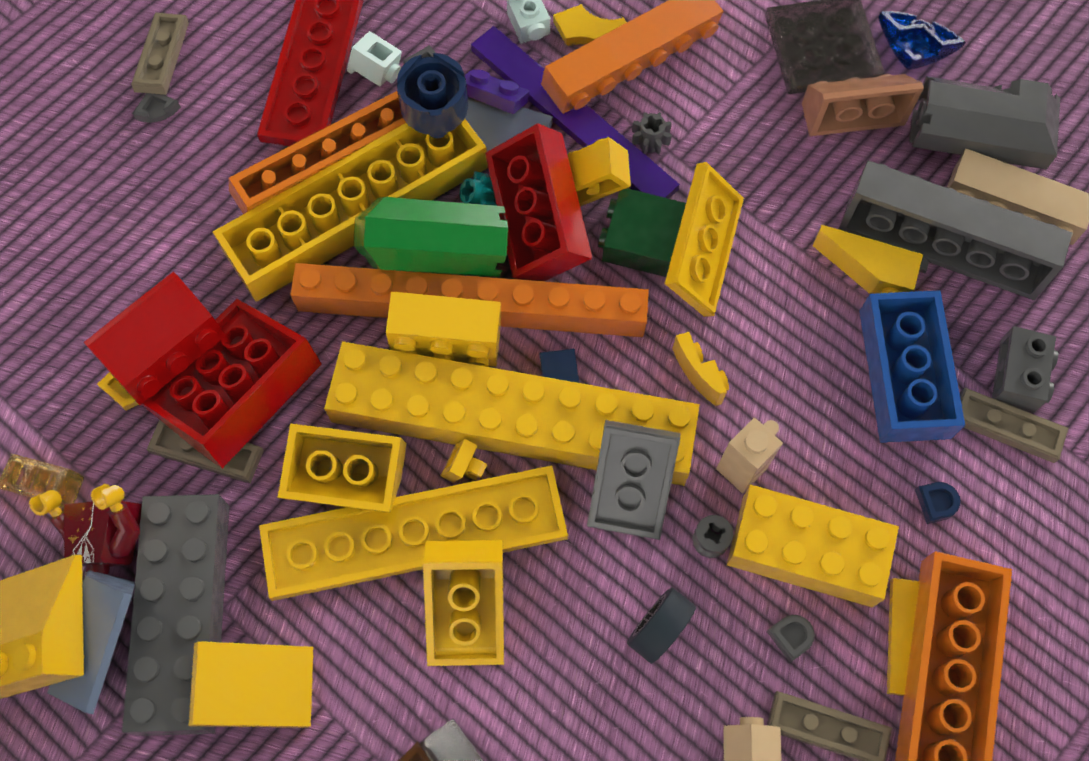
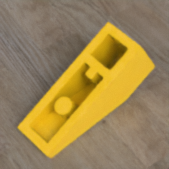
M821 225L813 243L814 248L869 294L913 292L915 289L923 257L921 253L825 225Z

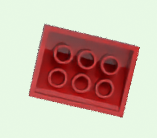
M239 299L232 302L215 319L226 336L142 404L200 454L222 469L322 365L305 337Z

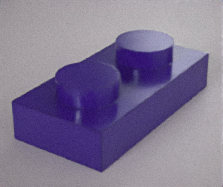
M472 69L465 74L467 95L472 99L511 114L516 113L528 103L530 91L519 87L513 81L500 80L490 76L487 71Z

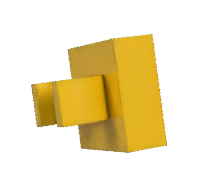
M463 439L455 444L441 477L452 483L462 479L464 475L473 480H476L477 477L481 478L487 464L473 457L478 445L467 439Z

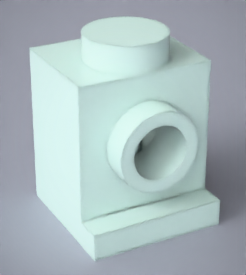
M507 0V15L521 44L531 40H539L550 34V16L542 0Z
M369 31L352 47L347 71L351 74L356 71L379 87L386 81L393 83L401 69L399 61L402 51Z

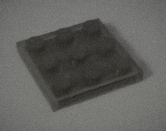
M815 0L767 8L765 18L788 95L806 92L808 85L820 81L837 82L850 78H873L885 74L861 0Z

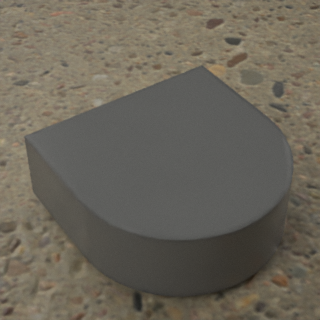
M800 615L786 616L766 631L790 663L812 646L815 637L811 623Z

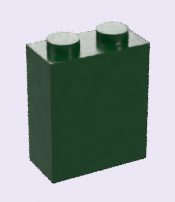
M627 188L619 191L618 198H611L606 216V218L611 219L609 229L602 228L598 247L603 248L602 261L666 277L686 203Z

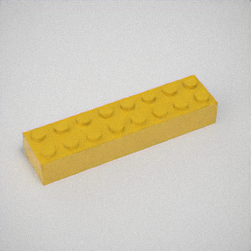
M466 119L458 127L447 132L442 138H433L428 134L420 133L405 123L214 230L213 234L249 293L257 302L293 281L295 263L321 265L354 246L355 218L377 198L394 197L432 201L463 183L465 179L473 177L474 172H482L487 169L488 164L485 155L487 147Z

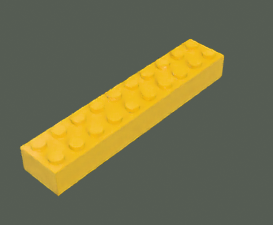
M342 341L324 409L331 423L453 445L463 439H467L478 445L476 449L597 470L605 420L680 433V442L671 484L685 486L690 474L700 404Z

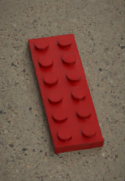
M364 0L295 1L257 132L260 142L291 146L331 125Z

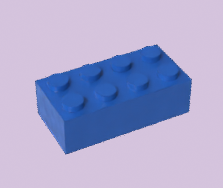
M941 290L869 294L859 313L880 443L952 439L965 427V420Z

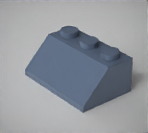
M88 570L85 579L82 580L84 676L52 684L49 686L48 694L85 713L94 714L133 594L134 581Z

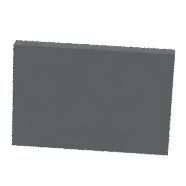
M605 420L587 527L660 540L680 442V433Z

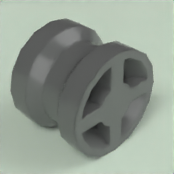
M709 515L698 523L692 537L693 546L702 556L717 558L723 555L732 543L734 536L733 528L724 517Z

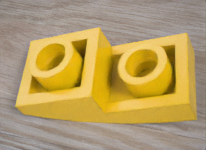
M690 332L676 335L672 349L683 372L697 391L714 406L721 405L729 390V383L725 372L718 370L715 360L702 363L704 360L702 349L698 342L693 343Z

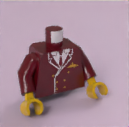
M103 484L91 491V502L64 504V509L62 510L59 507L62 503L61 495L55 490L40 493L29 500V506L36 515L43 516L50 513L52 516L50 522L61 534L64 541V558L75 554L82 555V566L86 567L85 576L88 570L109 575L110 567L129 566L131 564L135 545L140 536L139 525L142 504L122 501L124 499V491L121 487Z

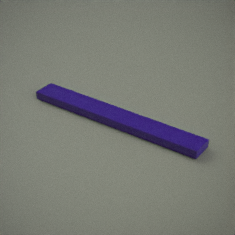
M495 26L491 27L471 44V51L504 80L513 81L519 87L529 90L528 101L542 113L553 116V122L583 148L595 143L599 139L610 137L627 149L631 182L629 188L631 190L668 199L679 190L680 184L588 105L578 110L573 108L563 114L541 85L544 68Z

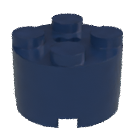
M433 53V57L422 58V55L415 56L401 67L397 77L398 98L402 117L412 129L428 134L433 138H442L447 132L452 131L462 123L468 111L467 83L464 71L456 60L441 53Z

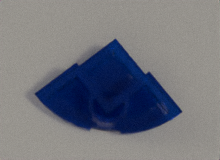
M882 11L878 16L889 46L907 70L917 69L942 60L963 48L966 43L965 40L950 29L934 21L930 24L924 20L916 19L917 16L914 14Z

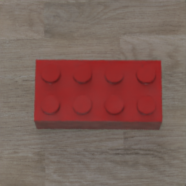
M537 123L487 151L485 155L496 204L505 208V213L499 214L500 220H507L508 223L507 253L513 278L518 280L547 281L593 259L563 134Z

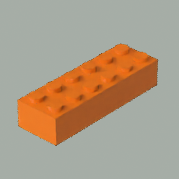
M934 551L921 561L920 583L895 761H992L1012 569Z

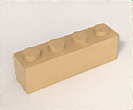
M966 148L954 166L947 187L976 199L986 200L993 205L1010 211L1020 212L1027 217L1044 223L1054 224L1061 229L1072 232L1070 245H1073L1087 230L1089 223V193Z

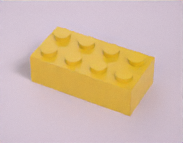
M750 484L742 499L727 566L873 608L885 599L899 526Z

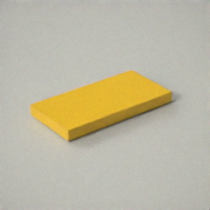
M707 162L696 164L665 280L666 286L704 317L715 315L744 200Z

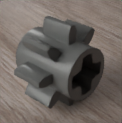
M644 112L641 122L633 121L632 132L634 134L632 144H639L644 154L646 152L660 154L662 144L670 146L672 123L665 122L660 112L658 114H647Z

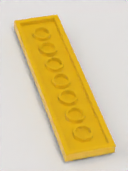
M552 465L399 496L395 498L391 513L345 507L259 525L268 595L271 601L423 570L426 541L503 540V553L568 539Z

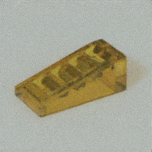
M11 453L0 477V489L31 499L40 493H44L50 480L46 491H57L62 498V503L59 507L64 509V504L75 503L84 482V476L69 468ZM26 466L27 468L19 485H16L23 467Z

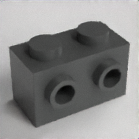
M1013 326L1000 341L992 398L1031 413L1036 412L1045 403H1049L1054 392V383L1050 382L1051 371L1054 370L1058 361V351L1054 350L1056 336Z

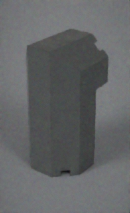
M926 76L923 82L924 89L918 99L920 101L918 109L913 110L911 117L909 142L912 143L913 147L962 155L966 148L1005 163L1046 170L1056 158L1060 97L1057 94L1055 96L1052 95V88L1048 83L1018 79L1011 82L1010 88L1002 90V85L989 87Z

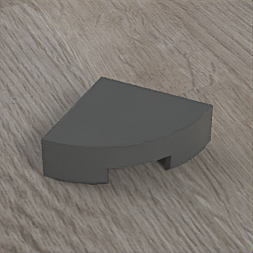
M146 93L132 114L136 120L141 122H159L174 115L180 109V105L177 100L166 95Z

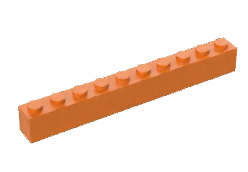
M295 263L291 298L298 312L388 318L392 291L501 302V327L630 337L644 336L647 324L649 289L304 263Z

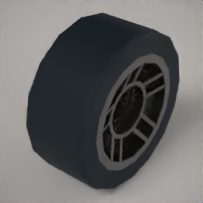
M673 587L669 588L646 613L631 634L627 644L650 664L654 663L682 633L692 618L696 606Z

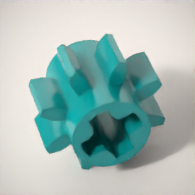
M476 171L474 172V179L467 178L463 181L460 187V199L463 203L497 206L489 174Z

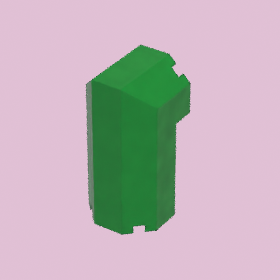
M394 197L377 198L355 218L354 247L367 259V262L374 269L500 277L502 270H496L497 263H504L506 259L508 223L507 220H500L499 214L505 213L504 206Z

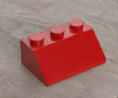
M173 271L83 343L139 405H142L178 374L185 371L189 365L206 351L213 348L226 335L210 312Z

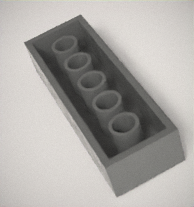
M869 160L849 198L838 228L842 231L921 253L932 264L1034 301L1063 268L1072 237V232L1061 229L1054 224L1038 221L1020 212L1007 210L993 205L986 200L976 199L959 193L952 188L928 182L918 176L909 175L892 169L887 165Z
M219 494L143 496L122 733L134 736L216 733V726H189L194 643L198 641L221 642L230 506Z

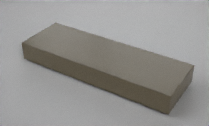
M154 14L131 84L134 92L167 95L189 24L186 15Z
M965 387L960 392L965 420L964 428L1052 463L1060 459L1069 428Z
M159 420L146 449L151 454L250 484L264 451L262 447L246 443L222 469L200 454L161 420Z
M776 691L774 694L767 726L780 727L781 736L858 761H885L892 727L780 691Z

